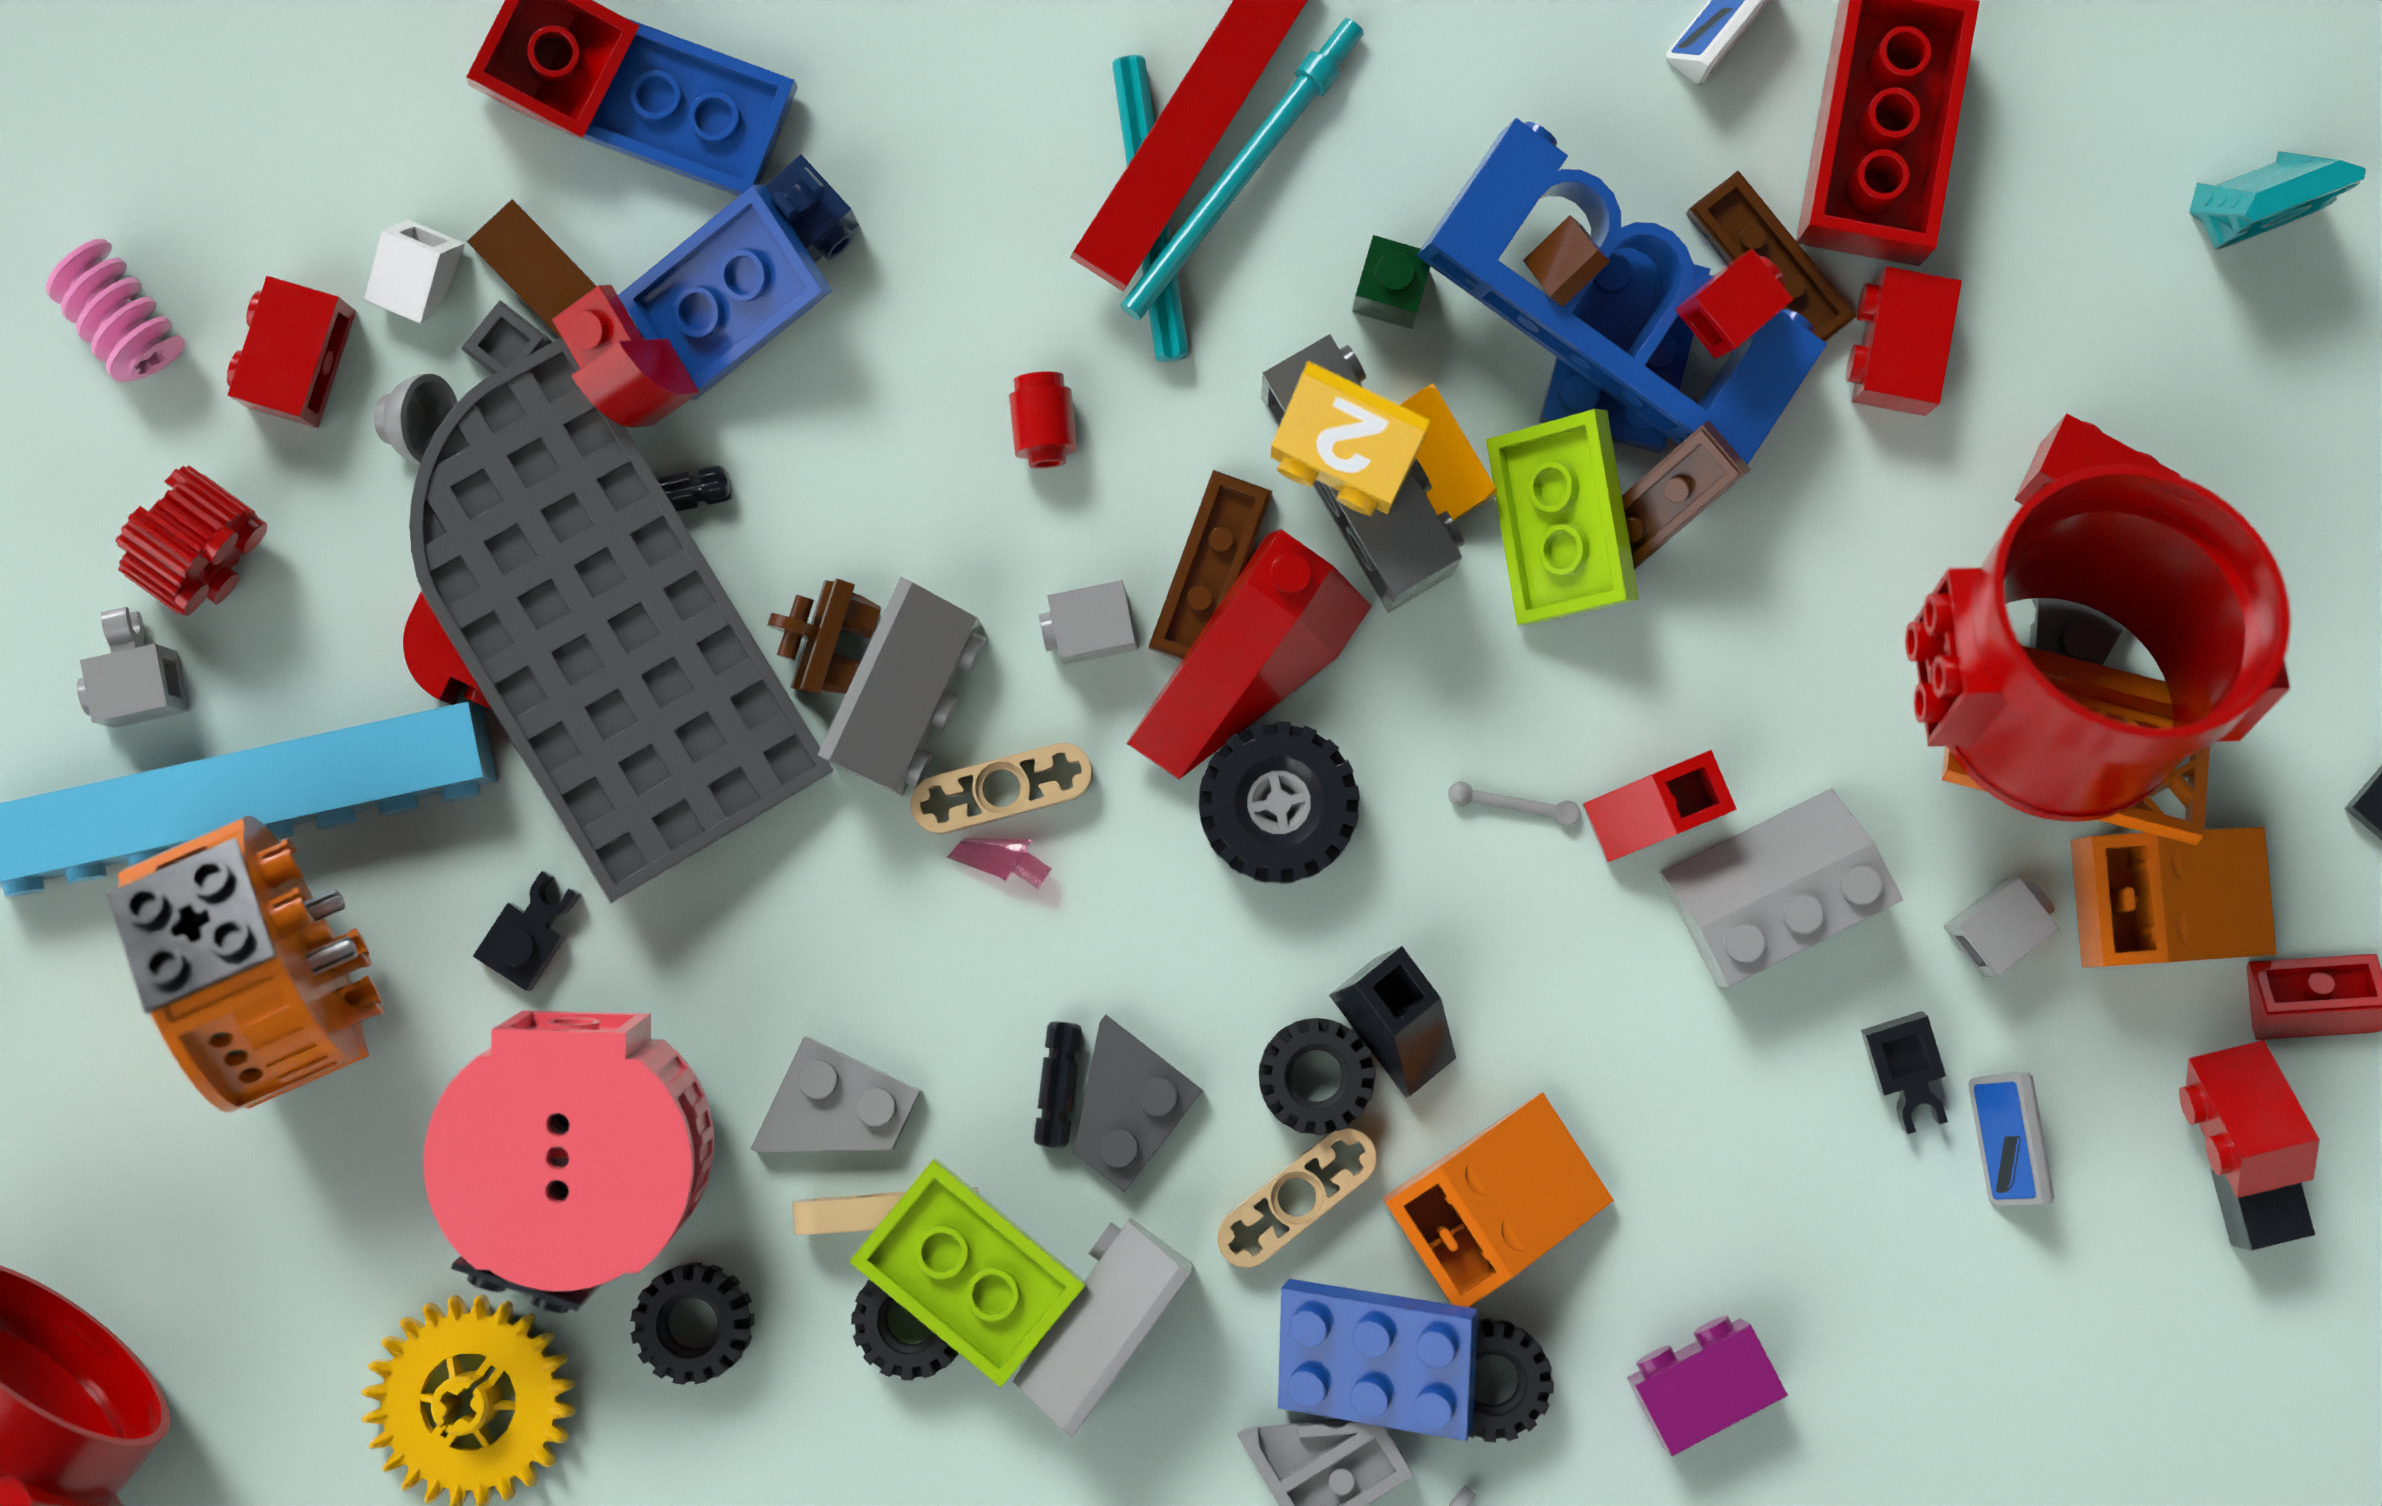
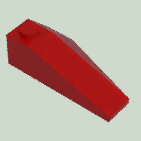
M1279 529L1267 534L1126 744L1180 780L1224 746L1229 738L1236 733H1241L1333 662L1372 606L1332 564L1284 530Z

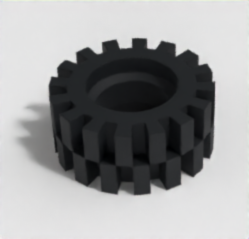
M1303 1019L1281 1029L1268 1043L1259 1065V1086L1267 1107L1282 1124L1303 1134L1327 1135V1133L1334 1132L1335 1130L1340 1131L1348 1127L1352 1121L1358 1119L1363 1114L1374 1092L1375 1067L1373 1066L1372 1055L1368 1047L1352 1029L1329 1019ZM1315 1050L1324 1051L1332 1055L1339 1063L1342 1072V1080L1337 1092L1332 1097L1318 1102L1302 1098L1295 1091L1291 1081V1071L1296 1060L1304 1053Z
M702 1262L689 1263L683 1266L679 1265L651 1280L652 1283L647 1288H644L638 1296L637 1300L640 1302L638 1307L632 1310L630 1320L635 1322V1331L630 1333L632 1343L639 1344L642 1352L638 1354V1357L643 1364L649 1361L655 1367L652 1373L661 1379L668 1376L673 1378L672 1383L681 1385L687 1382H695V1384L707 1382L732 1367L742 1357L741 1354L744 1349L749 1346L752 1336L749 1335L750 1328L755 1325L754 1313L750 1314L748 1306L752 1301L748 1292L743 1294L738 1285L741 1282L734 1275L729 1277L722 1273L724 1268L714 1264L703 1266ZM686 1298L703 1300L715 1312L717 1329L713 1339L707 1345L700 1348L685 1347L672 1336L669 1328V1317L673 1307L680 1300Z
M869 1279L856 1297L855 1311L852 1312L851 1325H855L856 1331L853 1338L856 1347H862L865 1353L863 1358L869 1365L874 1363L880 1367L881 1371L879 1373L888 1377H891L892 1374L901 1376V1380L913 1381L914 1378L922 1376L925 1379L935 1375L939 1370L945 1369L959 1353L935 1333L926 1341L917 1344H909L897 1339L891 1332L887 1320L888 1311L894 1299Z
M1489 1318L1479 1319L1476 1361L1487 1355H1499L1507 1358L1516 1368L1518 1383L1513 1395L1503 1403L1488 1405L1474 1399V1422L1470 1437L1474 1438V1436L1483 1438L1485 1442L1494 1443L1499 1438H1506L1507 1441L1519 1438L1517 1434L1525 1429L1530 1432L1537 1426L1535 1421L1541 1413L1543 1415L1546 1414L1550 1406L1547 1402L1549 1393L1553 1394L1554 1387L1550 1374L1552 1368L1542 1347L1523 1328L1520 1329L1513 1325L1512 1322L1501 1319L1500 1322L1491 1321Z

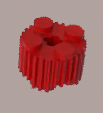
M190 465L187 467L182 466L179 470L175 469L164 481L173 489L171 491L167 490L161 500L158 499L149 511L139 506L134 513L128 516L127 524L122 526L120 529L122 533L115 540L117 546L126 552L119 561L120 566L118 570L126 578L175 613L184 616L192 614L206 598L214 604H219L233 591L239 580V574L232 570V568L239 562L241 555L248 554L256 548L267 532V523L258 517L256 511Z

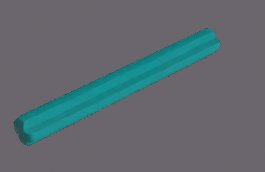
M1141 55L1122 56L1116 58L1112 64L1127 166L1155 124L1146 60ZM1169 221L1141 264L1143 275L1172 239ZM1176 274L1148 310L1154 353L1158 362L1179 361L1188 356L1186 330L1178 276Z

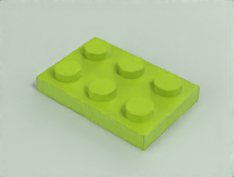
M1593 409L1486 439L1492 480L1497 489L1495 498L1517 625H1533L1639 600L1607 410Z
M936 1157L933 1158L849 1260V1263L1000 1388H1002L1086 1284L1082 1278Z

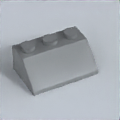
M900 577L818 756L841 769L901 796L904 795L908 784L916 788L922 781L933 754L924 750L935 727L942 730L947 727L957 706L959 695L951 692L962 669L968 672L974 669L984 648L986 638L978 634L982 627L979 619L921 586Z
M1832 788L1659 873L1717 987H1730L1903 901L1874 841Z
M1131 1217L1122 1229L1111 1222L1088 1253L1098 1262L1084 1280L1086 1282L1085 1287L1020 1364L1021 1369L1012 1381L1061 1430L1072 1438L1191 1274V1261Z

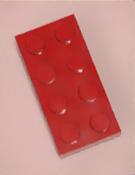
M1840 0L1838 2L1796 236L1798 244L1914 266H1920L1937 248L1980 1Z

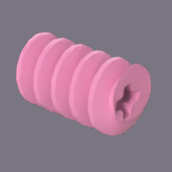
M94 239L70 252L57 264L46 283L47 295L57 304H61L62 314L71 323H76L77 334L87 343H91L92 354L98 360L106 362L107 373L112 379L117 382H131L143 379L168 366L179 357L185 347V340L179 335L161 340L171 329V321L165 316L155 317L147 321L156 310L157 303L149 296L132 301L141 291V282L135 277L124 278L118 281L125 273L127 264L119 257L105 260L112 250L111 243L105 239Z

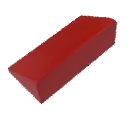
M2377 954L2248 962L2247 978L2251 1023L2256 1040L2366 1034L2382 1031V969Z

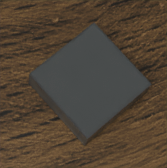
M499 300L460 349L489 372L495 374L551 344L553 341Z

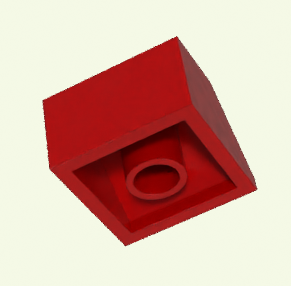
M505 0L466 76L468 86L527 117L583 140L640 26L593 0Z

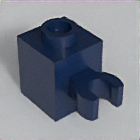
M802 154L765 185L772 195L771 201L785 215L815 263L823 256L826 260L833 259L852 242L854 238L852 230L859 225L852 209Z

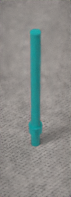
M1344 18L1318 52L1311 51L1295 71L1296 81L1122 301L1120 307L1130 317L1138 321L1142 319L1316 95L1324 96L1340 75L1337 68L1364 35L1362 28L1356 22L1349 18Z

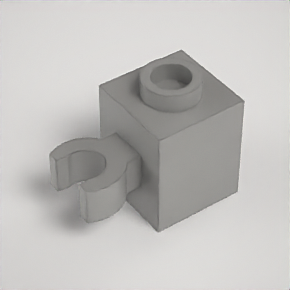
M123 607L101 612L102 628L111 653L81 659L80 664L83 678H80L77 682L80 705L83 711L90 715L91 722L116 728L188 712L177 651L158 644L144 646L145 630L139 611L130 613L129 608Z

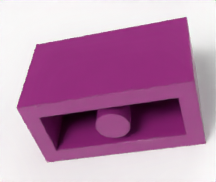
M1727 1315L1714 1319L1694 1331L1693 1334L1697 1341L1676 1352L1669 1345L1645 1355L1636 1362L1640 1371L1627 1377L1662 1447L1671 1456L1686 1450L1788 1396L1751 1324L1739 1318L1731 1322Z

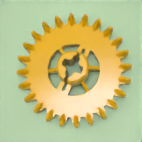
M480 1294L475 1297L471 1311L468 1312L463 1299L459 1295H453L447 1302V1316L436 1304L426 1303L422 1308L426 1326L413 1317L402 1318L399 1324L404 1330L407 1340L395 1336H387L381 1340V1345L389 1351L393 1359H376L368 1364V1369L384 1378V1382L362 1389L361 1394L380 1401L381 1407L365 1414L361 1421L363 1423L383 1424L385 1429L369 1443V1448L377 1449L392 1446L394 1452L383 1465L382 1471L389 1472L402 1465H406L409 1469L401 1485L403 1491L413 1488L423 1479L428 1481L424 1501L427 1504L438 1499L445 1488H448L450 1506H462L470 1490H472L475 1497L476 1506H488L491 1501L493 1486L498 1490L504 1501H510L516 1493L514 1476L520 1479L525 1486H534L538 1481V1475L533 1461L545 1467H551L556 1463V1457L547 1445V1442L561 1444L569 1439L568 1432L556 1423V1419L570 1417L575 1414V1408L571 1404L559 1400V1394L572 1389L575 1386V1382L569 1378L556 1377L555 1371L567 1362L568 1357L566 1354L547 1355L546 1349L553 1341L554 1333L548 1331L534 1337L531 1334L536 1320L533 1313L526 1314L516 1323L513 1322V1303L510 1300L502 1302L496 1312L491 1314L487 1296ZM461 1353L480 1354L485 1356L486 1359L478 1370L464 1372L457 1355ZM446 1360L449 1379L436 1388L435 1392H427L426 1387L434 1370ZM492 1367H494L495 1370L490 1375L488 1380L483 1382L484 1379L487 1377L488 1372L491 1370ZM505 1373L509 1375L516 1394L515 1401L502 1399V1391L498 1382ZM479 1384L472 1392L474 1397L470 1402V1406L474 1411L454 1421L460 1414L458 1409L463 1401L458 1394ZM425 1402L431 1403V1413L437 1424L435 1429L429 1421ZM499 1410H515L507 1431L494 1442L487 1424L498 1415ZM473 1432L482 1447H459L454 1443L460 1435H467Z

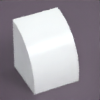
M406 220L383 229L363 300L417 323H423L434 313L446 295L457 271L465 243L411 220Z

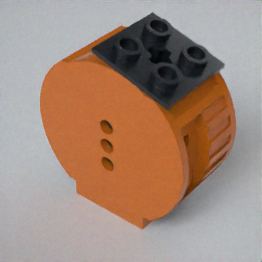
M253 816L240 818L118 872L119 883L117 889L107 893L144 1012L151 1014L165 1043L196 1089L213 1106L226 1113L234 1112L243 1107L250 1109L368 1057L369 1053L361 1021L384 1013L379 992L368 975L351 984L349 973L372 965V961L368 956L370 953L363 937L356 928L350 930L347 934L335 937L330 923L324 919L345 909V901L342 894L334 888L313 898L302 878L304 877L302 871L292 855L297 852L294 843L289 838L279 842L273 833Z

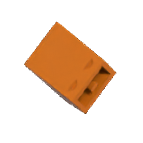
M2265 827L2204 829V836L2197 845L2146 832L2098 835L2070 840L2082 968L2277 955Z
M1543 1092L1381 1197L1450 1304L1464 1307L1471 1306L1515 1277L1614 1201Z

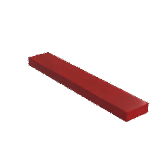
M1308 0L1232 1L1070 256L1071 259L1122 292L1125 291Z

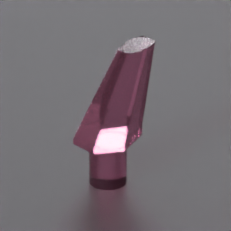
M963 838L947 857L995 875L1004 881L1014 873L1037 889L1041 887L1052 870L1050 866L1027 852L1032 842L1029 839Z

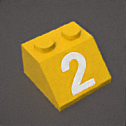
M1308 361L1271 445L1270 458L1280 462L1277 468L1278 472L1299 484L1312 487L1315 480H1318L1338 490L1339 493L1336 499L1356 512L1372 516L1374 510L1377 509L1388 515L1423 445L1431 420Z

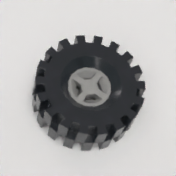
M1277 721L1276 724L1272 725L1260 723L1250 726L1249 730L1239 735L1237 733L1233 735L1218 752H1215L1209 761L1204 776H1202L1199 789L1200 821L1204 835H1206L1212 850L1218 858L1220 857L1230 869L1239 875L1242 874L1253 879V881L1265 884H1291L1319 874L1343 852L1356 828L1359 816V788L1354 780V771L1349 761L1345 760L1338 751L1339 747L1330 739L1327 741L1319 736L1317 730L1305 725L1304 728L1290 725L1291 722Z

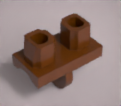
M838 578L834 581L824 580L811 623H807L814 600L801 595L795 596L789 617L776 613L770 614L767 626L784 632L777 652L778 656L795 661L802 638L805 639L790 686L791 689L807 694H821V691L847 693L861 662L834 653L840 631L869 639L875 630L881 611L879 605L859 594L853 593L855 584Z

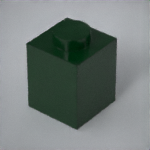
M1373 235L1355 294L1352 312L1413 329L1431 267L1416 256L1421 248Z

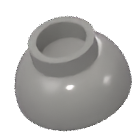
M420 374L407 378L398 384L391 394H386L379 399L374 411L375 430L379 438L383 442L391 444L402 457L413 463L421 464L423 455L435 431L449 411L458 403L456 396L447 381L436 374Z

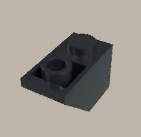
M1403 946L1375 957L1329 994L1330 998L1405 1098L1413 1095L1456 1059L1442 999Z

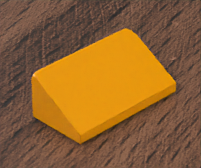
M1432 383L1400 404V406L1431 420L1423 445L1416 459L1421 464L1431 483L1432 489L1427 491L1426 494L1437 515L1447 511L1452 519L1456 521L1492 500L1497 493V489L1436 386Z

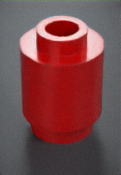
M1041 371L1015 377L1013 380L1014 392L1009 394L1015 456L1028 459L1030 468H1053L1066 464V455L1074 453L1078 447L1072 390L1065 386L1064 375L1060 372Z

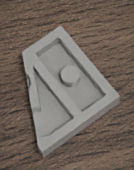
M804 1036L750 1149L758 1153L892 1150L895 1148L922 1090L819 1041Z
M1339 1419L1245 1427L1237 1432L1239 1440L1279 1506H1367L1414 1477L1412 1470L1386 1427Z

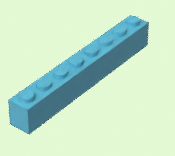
M464 702L0 803V888L3 889L5 897H17L44 891L43 880L66 875L68 884L102 879L107 877L106 866L128 862L130 867L245 816L257 818L278 840L294 836L292 827L294 825L316 821L317 829H331L356 823L355 812L378 807L380 816H389L419 809L417 799L441 794L442 802H455L480 796L479 785L498 781L484 709L473 703Z

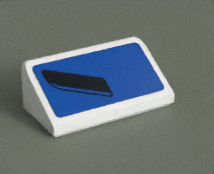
M1709 0L1668 50L1665 56L1667 62L1697 85L1700 83L1704 84L1771 0Z

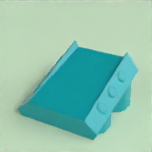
M2278 151L2276 162L2217 185L2197 183L2189 213L2204 223L2214 249H2221L2289 224L2337 201L2336 196L2353 189L2360 184V181L2365 179L2366 168L2337 159Z

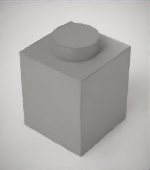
M1123 580L1047 595L1050 612L1039 614L1046 652L1058 649L1063 665L1137 650Z
M2020 877L2002 880L1944 926L1983 977L2002 975L2060 929L2050 916L2055 909L2047 895L2034 882L2028 881L2024 884Z

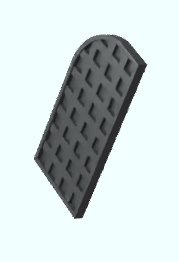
M560 338L482 380L469 390L449 411L435 431L423 455L416 475L410 508V542L417 581L425 601L611 904L828 776L834 770L828 761L818 756L821 748L625 426L612 421L600 412L582 393L571 377L580 367L563 338Z

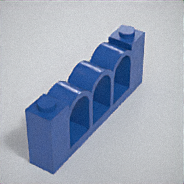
M1515 118L1499 133L1416 256L1678 445L1701 425L1710 421L1748 465L1827 343L1813 334L1814 327L1806 318L1792 310L1783 309L1738 348L1730 352L1727 361L1698 404L1645 365L1679 314L1675 309L1714 275H1706L1694 280V264L1687 246L1673 231L1656 223L1634 222L1621 227V210L1614 193L1600 178L1583 170H1559L1569 155L1556 147L1557 140L1544 127L1536 123H1523L1518 118ZM1546 196H1558L1576 203L1586 214L1591 227V237L1607 258L1610 257L1615 249L1630 248L1646 254L1657 265L1662 278V296L1657 308L1627 353L1572 314L1595 277L1562 307L1498 260L1539 199Z

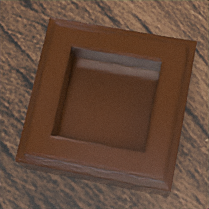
M1571 215L1523 260L1548 295L1562 307L1610 262L1585 228Z

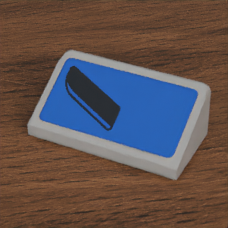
M2013 1071L1972 1078L1969 1080L1968 1086L1990 1203L1998 1206L2053 1203L2052 1199L2055 1198L2033 1075L2026 1072Z

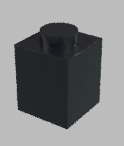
M2211 1170L2231 1246L2256 1250L2315 1235L2302 1183L2237 1198L2225 1174L2217 1175Z

